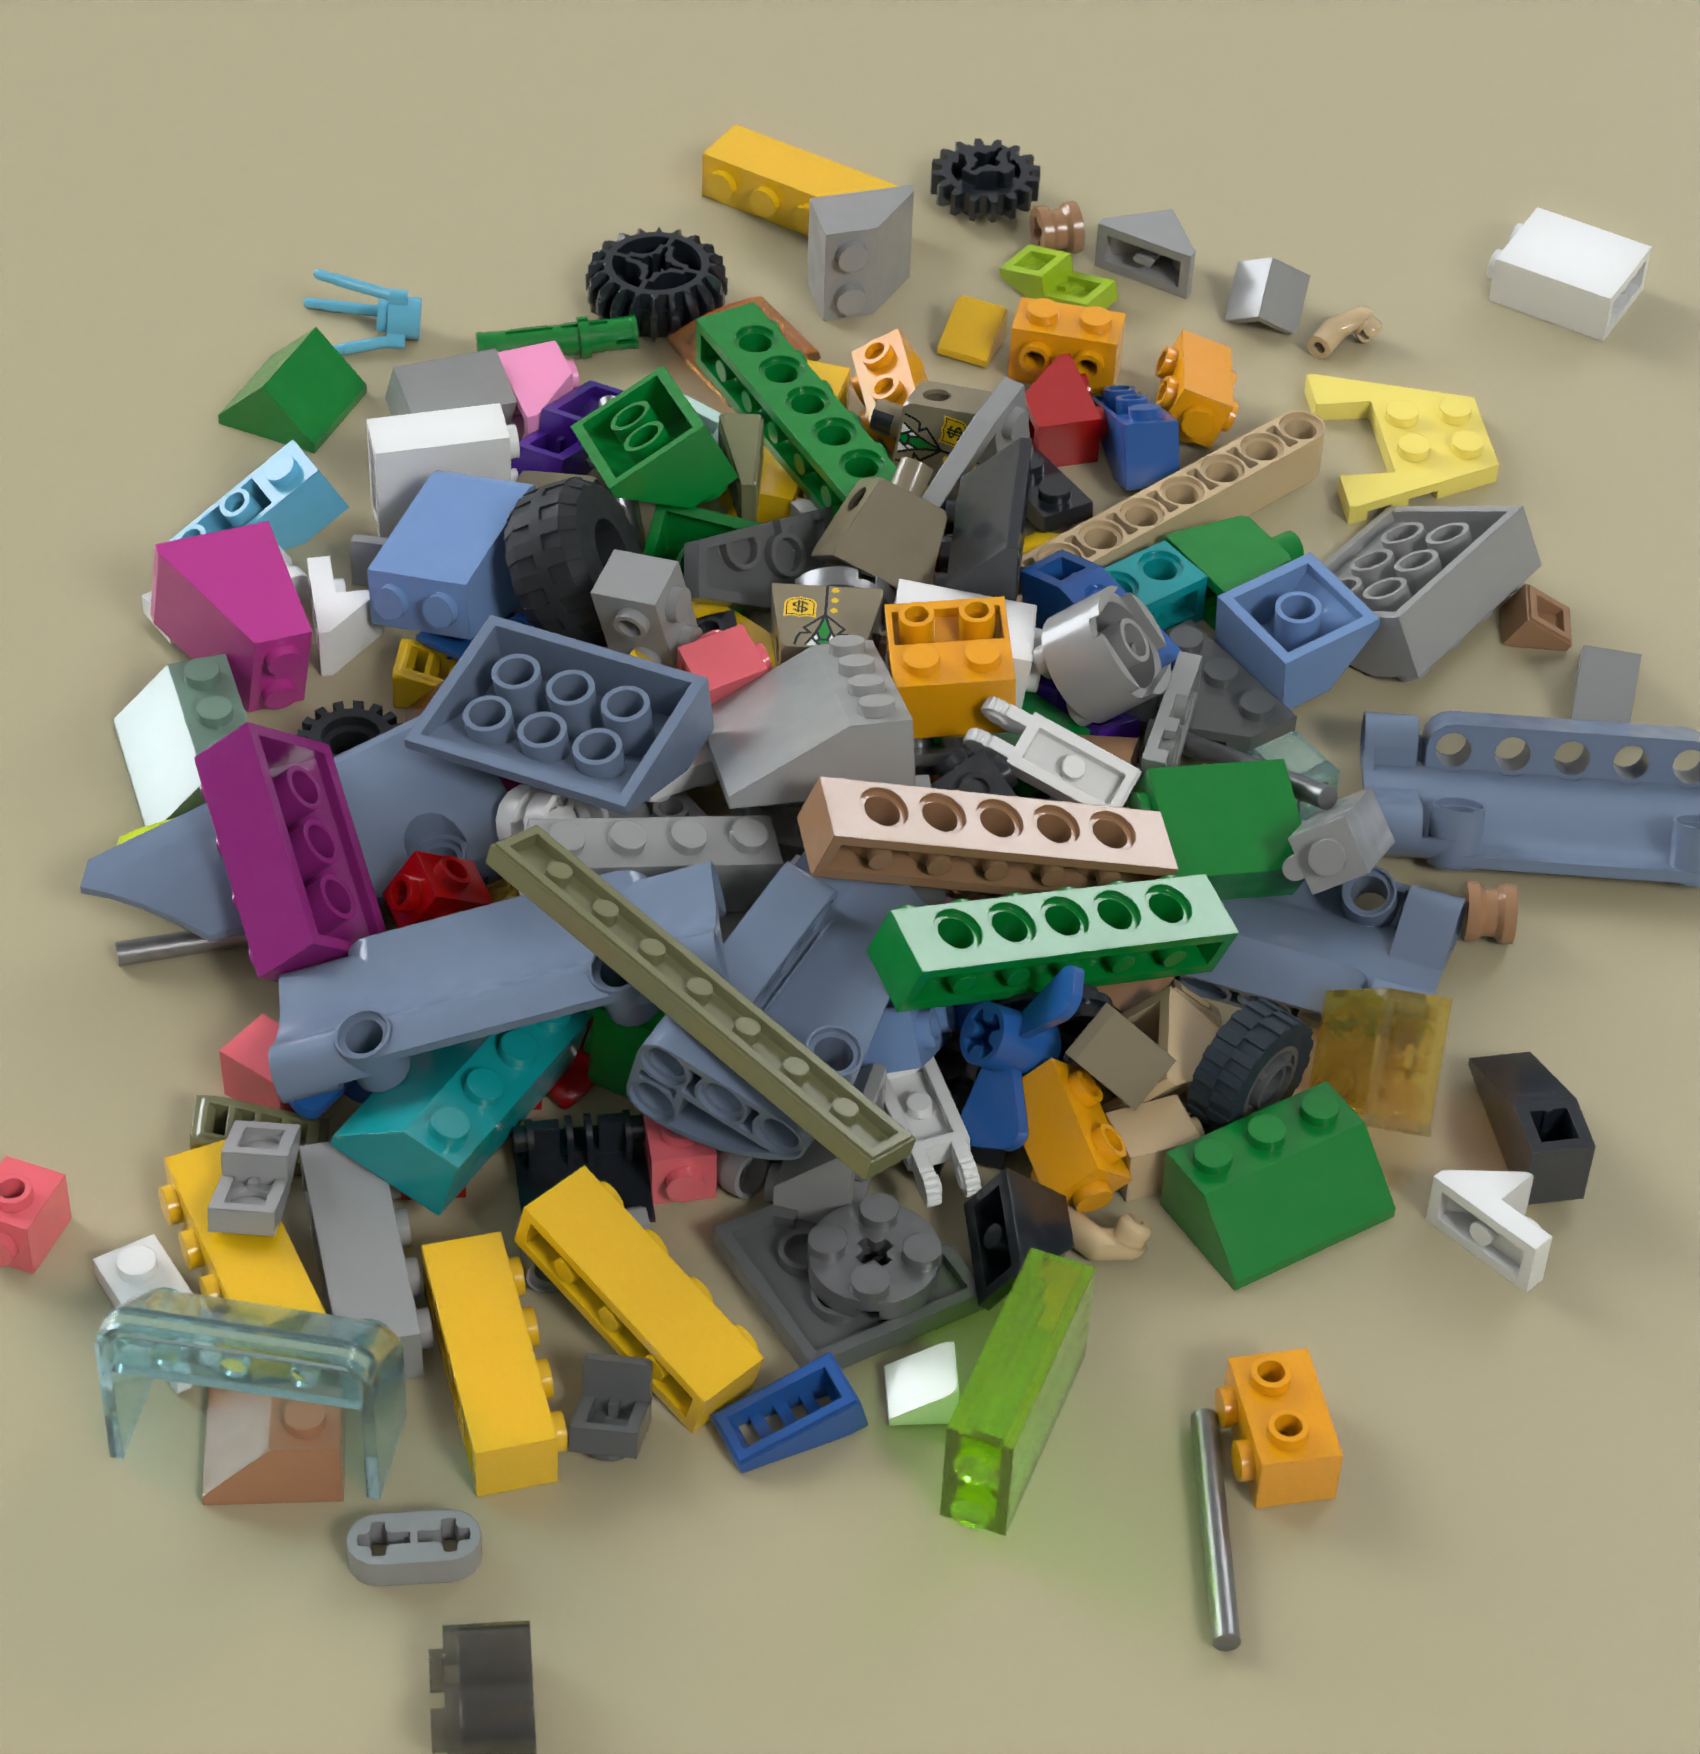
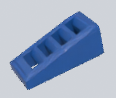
M832 1352L710 1415L715 1428L741 1474L844 1438L869 1425L859 1398ZM829 1396L832 1403L821 1408L816 1399ZM803 1404L808 1415L797 1421L791 1408ZM777 1413L784 1428L773 1433L765 1417ZM751 1422L761 1440L749 1446L739 1426Z

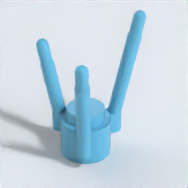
M321 269L314 271L313 275L317 280L384 299L378 300V305L329 299H304L303 305L310 309L377 317L376 331L387 332V336L333 345L340 355L383 348L405 349V339L419 340L422 298L408 297V290L389 289Z

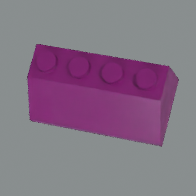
M246 722L193 757L201 782L200 791L208 805L217 836V849L224 860L232 887V900L240 915L249 945V958L256 969L259 979L279 983L280 974L348 957V951L356 941L387 931L329 744Z

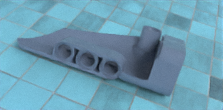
M420 716L333 757L379 905L387 904L382 892L414 851L444 856L451 855L461 859L472 860L485 886L503 878L485 862L490 845L499 841L496 830V816L499 804L507 794L506 789L496 775L406 748L404 739ZM207 803L88 859L80 884L82 894L109 898L143 909L171 921L209 942L245 934L240 915L232 900L233 891L225 863L217 849V836Z
M804 851L795 864L787 861L723 943L729 982L816 1056L836 1070L839 1075L854 1085L867 1050L890 999L866 950L890 910L904 905H915L916 907L927 905L909 885L814 877L810 874ZM667 1014L664 1015L637 1051L626 1085V1093L629 1100L646 1117L675 1133L721 1151L768 1160L799 1159L815 1139Z

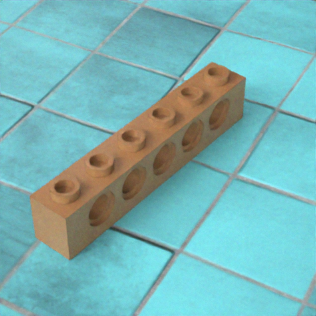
M820 776L797 816L810 874L814 877L1004 895L1019 892L1025 895L1056 891L1068 886L1077 889L1104 886L1115 881L1130 883L1156 880L1163 876L1175 875L1178 871L1166 827L1159 811Z

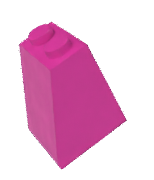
M269 521L155 544L150 612L153 623L191 659L226 654L243 707L247 712L266 708L282 709L294 702L303 701L305 698L312 630Z

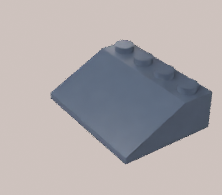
M490 614L404 739L406 748L627 815L685 773L714 730L708 678Z

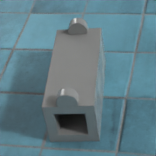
M1372 787L1337 800L1336 804L1329 810L1316 808L1288 838L1294 854L1285 860L1282 871L1284 876L1291 881H1299L1305 878L1312 895L1369 874L1395 843Z

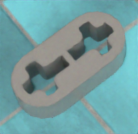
M452 1509L368 1515L356 1521L348 1531L346 1539L348 1565L350 1572L358 1581L371 1586L444 1583L463 1580L472 1575L481 1564L482 1534L480 1526L470 1514ZM448 1539L457 1540V1551H443V1541ZM386 1544V1555L372 1556V1545Z

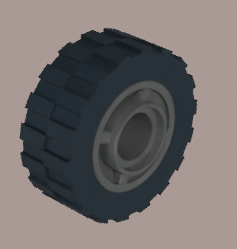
M1258 998L1255 1002L1251 1000L1246 1003L1241 1010H1237L1230 1016L1229 1021L1225 1025H1222L1215 1034L1216 1036L1211 1044L1204 1051L1203 1057L1192 1076V1084L1188 1089L1187 1097L1189 1099L1186 1107L1187 1111L1191 1113L1189 1116L1198 1118L1201 1125L1212 1132L1291 1097L1300 1085L1303 1073L1310 1061L1309 1056L1314 1042L1311 1038L1313 1035L1312 1029L1305 1022L1264 998Z

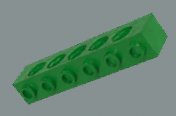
M755 302L696 319L695 363L738 414L761 415V419H764V446L817 509L833 506L834 518L854 485L861 478L881 477L891 482L897 467L889 459L883 445L875 442L861 426L856 414L844 407L834 395L830 384L826 380L819 378L808 365L804 354L800 350L794 349L782 335L778 324L774 320H769Z
M1206 874L1182 877L1167 875L1156 880L1139 882L1115 881L1104 886L1077 889L1068 886L1051 892L1025 895L1015 892L999 898L972 901L963 898L946 904L920 907L915 905L900 906L890 910L885 916L882 925L866 952L897 1012L1005 999L1022 993H1040L1068 965L1082 968L1085 973L1084 984L1095 987L1212 972L1239 934V931Z

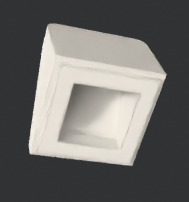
M954 1341L939 1343L884 1366L889 1426L957 1423L959 1383Z

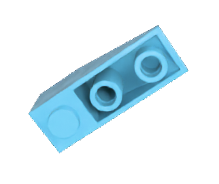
M291 440L170 541L269 521L278 545L286 550L308 542L347 510L349 506L294 440Z

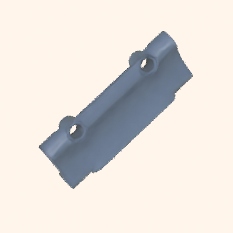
M1364 711L1360 736L1363 790L1372 787L1395 840V843L1384 856L1426 858L1428 864L1449 870L1486 869L1671 882L1685 886L1700 887V761L1690 770L1681 771L1673 768L1675 758L1683 751L1692 749L1700 751V732L1696 729L1679 726L1444 711L1432 716L1425 724L1422 735H1419L1418 715ZM1457 733L1467 738L1464 747L1455 754L1447 755L1436 750L1437 742L1447 734ZM1516 737L1525 741L1524 749L1513 758L1505 759L1495 754L1498 744L1506 738ZM1575 741L1584 745L1582 754L1572 762L1564 763L1554 758L1556 750L1566 742ZM1634 745L1643 749L1641 758L1631 766L1622 767L1613 762L1617 752L1626 746Z
M1052 796L1049 799L1053 801H1059ZM1375 866L1369 874L1312 895L1305 879L1293 895L1221 900L1239 934L1212 972L1175 976L1174 978L1199 996L1243 1008L1251 1000L1255 1002L1258 998H1264L1309 1025L1308 1027L1336 1034L1350 1033L1353 1028L1418 1046L1441 977L1456 945L1467 900L1420 886H1410L1396 882L1386 870ZM1365 893H1376L1385 899V903L1380 908L1372 911L1357 907L1354 901Z
M712 861L648 878L644 874L632 870H620L599 875L730 984L719 918L726 916V905L720 880ZM523 895L367 936L351 945L348 957L280 974L279 1028L275 1042L269 1047L268 1061L276 1092L283 1103L342 1089L344 1083L354 1080L364 1090L374 1093L385 1092L395 1088L405 1079L410 1070L409 1056L600 1006H604L609 1018L616 1024L626 1027L639 1026L652 1019L658 1013L659 1008Z

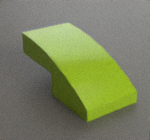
M1028 244L999 267L1000 277L1028 298H1046L1058 303L1084 307L1097 306L1105 309L1119 299L1116 280L1075 272L1073 270L1072 256L1069 252Z

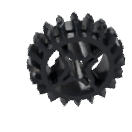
M660 227L656 232H645L638 228L635 235L630 236L625 233H619L617 241H604L602 250L593 252L592 261L588 265V273L586 274V291H588V302L591 312L597 314L600 320L635 315L639 337H651L653 342L658 337H669L671 340L676 341L677 336L682 333L695 336L696 319L722 311L725 304V295L728 294V278H726L723 257L715 254L714 245L708 243L701 244L698 235L684 237L680 229L673 233L662 232Z

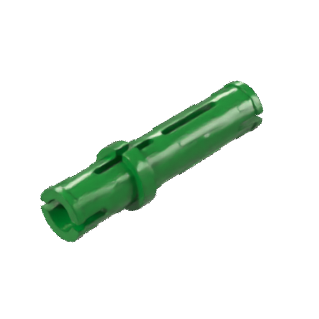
M635 315L603 320H588L587 316L576 317V322L558 325H543L495 332H476L477 352L495 348L497 352L556 340L564 356L580 355V359L592 358V353L639 349V341L637 340L639 339Z

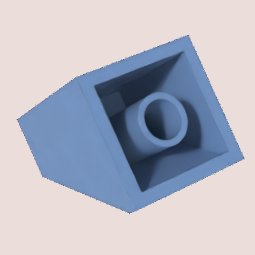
M438 470L432 473L367 569L372 624L471 640L479 632L490 614L504 618L520 608L522 605L515 594L511 583L510 571L507 568L504 530L508 524L507 518L517 501L524 497V494L535 490V485Z

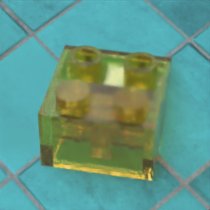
M1393 988L1326 990L1309 1088L1327 1081L1360 1116L1367 1127L1431 1138L1452 1020V998Z

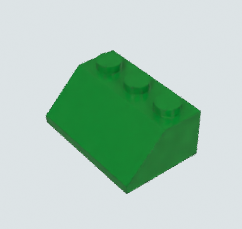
M664 365L570 426L615 498L692 509L701 502H709L716 499L725 492L729 483L739 478L717 442Z
M1327 1081L1166 1152L1160 1205L1234 1291L1382 1223L1395 1215L1396 1207L1365 1122Z

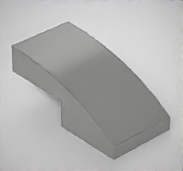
M234 1121L221 1151L222 1176L207 1208L208 1232L276 1236L295 1170L301 1138L300 1124Z

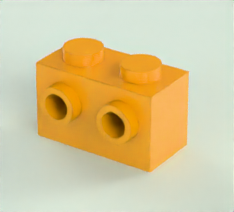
M1021 297L1011 328L1008 377L1015 381L1034 383L1060 354L1070 353L1079 373L1087 375L1091 393L1103 394L1104 387L1116 385L1122 363L1126 313L1109 311L1097 306L1084 307L1058 303L1046 298L1032 299Z
M1308 1348L1228 1358L1224 1386L1217 1387L1215 1390V1408L1221 1428L1230 1427L1234 1439L1231 1446L1234 1474L1238 1482H1247L1255 1509L1336 1498L1343 1453Z

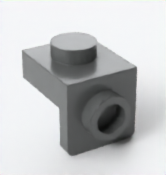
M598 1353L586 1355L583 1362L582 1396L569 1426L568 1452L587 1453L592 1458L601 1461H618L624 1458L637 1459L651 1422L653 1362L650 1359Z

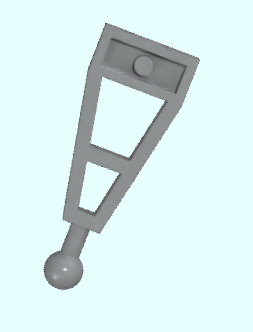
M1007 376L1003 378L969 423L922 496L923 499L946 511L947 499L953 500L959 491L961 477L974 468L979 458L982 464L1019 438H1030L1028 423L1030 414L1027 411L1024 384ZM1033 446L1031 448V458L1033 455ZM943 534L944 536H953V534Z

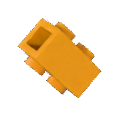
M899 328L880 338L873 339L866 345L851 352L857 373L851 377V383L858 398L866 407V410L860 412L862 423L870 437L874 441L882 439L892 454L894 453L896 438L872 431L869 428L874 407L880 398L904 406L907 398L919 383L928 381L923 362Z
M1182 329L1174 346H1166L1157 361L1155 376L1160 378V388L1157 393L1156 404L1160 405L1163 410L1178 420L1180 442H1194L1211 449L1220 431L1227 432L1236 418L1238 401L1234 400L1233 389L1237 379V372L1232 370L1230 347Z
M1050 1058L1022 1077L1029 1131L1028 1138L1023 1145L1033 1166L1031 1179L1066 1196L1067 1204L1073 1205L1078 1212H1092L1107 1205L1113 1199L1115 1191L1133 1180L1123 1158L1127 1153L1126 1147L1119 1133L1108 1123L1100 1101L1103 1099V1093L1095 1077L1084 1068Z

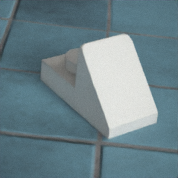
M330 556L307 558L310 604L321 676H331L382 635L384 626L372 624L369 590L346 592L344 578L333 579Z
M1441 1170L1433 1177L1425 1220L1525 1293L1543 1280L1552 1236L1544 1231L1533 1219L1525 1216L1534 1179L1531 1173L1518 1171Z

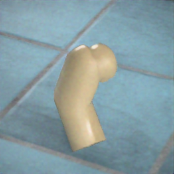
M1361 305L1327 318L1307 341L1308 351L1315 358H1328L1336 347L1352 332L1360 342L1367 343L1382 329V323L1373 316V309Z
M1067 1204L1074 1241L1073 1248L1087 1259L1092 1261H1133L1147 1251L1145 1242L1150 1238L1152 1229L1149 1222L1143 1217L1133 1213L1125 1214L1119 1217L1116 1228L1100 1227L1082 1212H1078L1073 1205Z

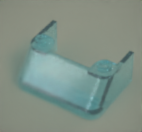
M168 1287L144 1290L110 1310L104 1316L94 1342L111 1458L124 1459L153 1378L360 1410L367 1498L381 1500L407 1416L403 1345L400 1338L383 1322L369 1318L355 1319L192 1294Z

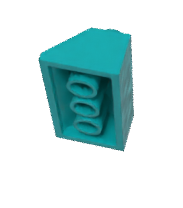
M581 1011L409 1056L410 1070L405 1079L395 1088L388 1091L373 1092L333 1135L330 1145L437 1216H440L512 1134V1127L521 1124L570 1068L592 1017L588 1016L586 1011Z

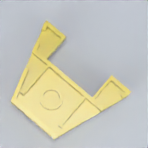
M1318 374L1306 375L1304 392L1311 413L1318 415L1323 421L1368 418L1387 473L1339 476L1337 494L1347 524L1367 520L1368 511L1384 506L1386 508L1388 506H1408L1409 499L1432 493L1436 499L1496 482L1499 463L1474 397Z

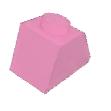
M556 340L497 352L517 399V405L510 425H516L519 441L539 429L542 408L580 386L579 374L574 361H566Z

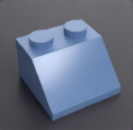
M1310 552L1217 596L1215 642L1287 708L1292 709L1331 689L1379 628L1380 618Z

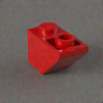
M1060 354L1025 392L1027 411L1030 414L1028 423L1033 448L1044 454L1056 467L1098 462L1099 441L1105 438L1107 434L1104 410L1101 406H1095L1091 398L1089 379L1085 373H1079L1071 354Z

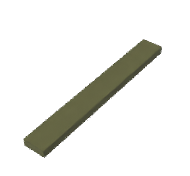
M538 825L490 845L485 862L862 1179L866 1181L910 1156L916 1138Z

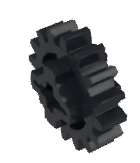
M975 138L974 146L966 145L959 141L955 143V152L943 148L940 150V159H933L930 193L937 195L936 204L938 206L950 205L951 215L955 216L963 212L968 215L969 221H975L979 215H986L990 222H996L997 215H1005L1009 219L1016 218V209L1028 212L1031 210V201H1038L1041 168L1034 165V156L1032 154L1020 156V146L1018 145L1008 148L1002 145V140L998 139L992 145H984L980 138Z

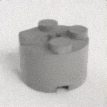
M1108 586L1049 617L1042 629V644L1035 647L1033 651L1034 661L1039 672L1045 678L1053 680L1056 688L1066 701L1067 710L1075 723L1083 727L1091 723H1104L1166 691L1171 681V663L1161 667L1158 650L1166 647L1160 627L1148 608L1138 597L1131 592L1123 596L1116 594L1117 586Z

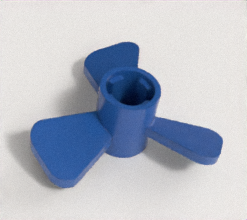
M1073 965L1064 967L1023 1011L993 1003L991 1000L954 1005L955 1029L961 1031L960 1048L962 1055L970 1064L981 1067L960 1115L970 1137L971 1147L986 1150L1014 1151L1026 1142L1029 1131L1022 1077L1050 1058L1058 1060L1061 1051V1035L1057 1025L1069 1020L1081 1003L1085 975L1082 968Z

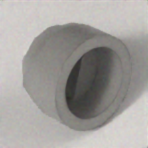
M720 1151L717 1154V1182L726 1191L741 1199L752 1198L764 1187L771 1166V1160L745 1157Z

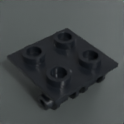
M629 1109L622 1110V1113L597 1115V1125L593 1126L590 1113H583V1127H572L571 1115L563 1116L562 1129H559L558 1119L538 1121L524 1119V1126L512 1127L511 1143L521 1214L526 1205L585 1165L600 1182L603 1181L610 1184L618 1192L623 1201L624 1208L646 1207L649 1222H656L643 1140H645L643 1115L630 1116Z

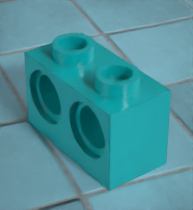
M1165 540L1142 551L1135 552L1129 557L1104 568L1127 593L1131 592L1143 602L1163 631L1190 619L1194 623L1203 620L1208 576Z

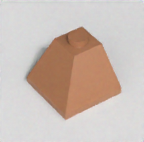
M347 1384L209 1387L202 1492L203 1505L344 1501Z

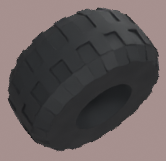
M572 477L550 483L524 494V497L517 501L507 518L508 524L504 530V542L506 543L505 557L515 594L520 600L528 621L535 628L608 649L590 592L614 549L643 554V552L641 551L634 527L630 524L625 515L626 512L620 503L611 496V492L605 487L597 485L596 482L584 480L580 477Z

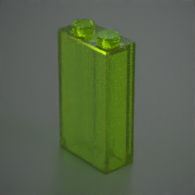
M1030 1248L947 1426L940 1515L955 1519L969 1528H982L1006 1536L1086 1355L1095 1267Z

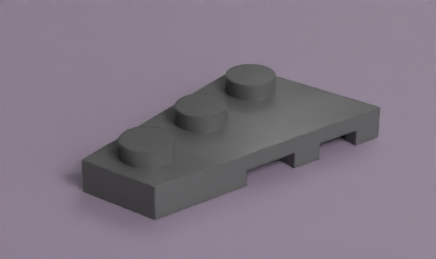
M833 506L684 543V581L686 588H689L691 592V602L771 614L772 583L795 584V579L806 572L823 567H832L812 557L811 554L833 520Z

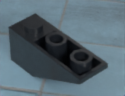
M1531 1052L1469 1058L1468 1066L1508 1171L1528 1172L1534 1176L1528 1205L1584 1199L1596 1146L1577 1098Z

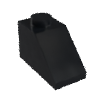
M1007 1167L963 1204L978 1306L988 1311L1032 1283L1074 1247L1066 1196Z

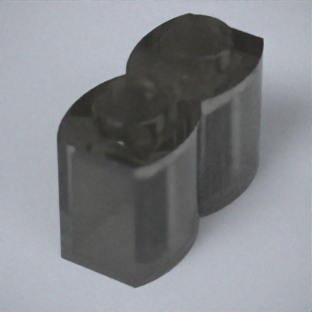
M530 1620L442 1625L443 1648L429 1649L430 1693L445 1694V1708L430 1709L432 1754H536Z

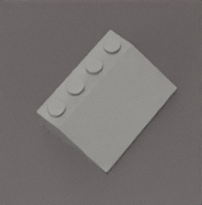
M1388 506L1323 563L1380 618L1379 628L1350 665L1374 677H1398L1401 681H1413L1427 675L1434 663L1446 652L1459 646L1462 643V638L1479 622L1488 619L1493 614V609L1510 594L1517 592L1523 586V582L1542 566L1523 506Z
M840 635L831 638L829 644L813 645L711 705L714 730L705 744L729 809L804 802L807 800L820 776L916 786L913 719L873 640H865L858 635Z

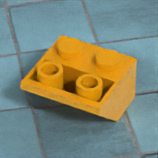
M1005 597L884 604L889 673L913 719L914 739L965 735L971 727L982 729L988 733L1008 732L1000 728L999 725L989 721L981 713V708L989 696L1000 698L1016 706V678Z

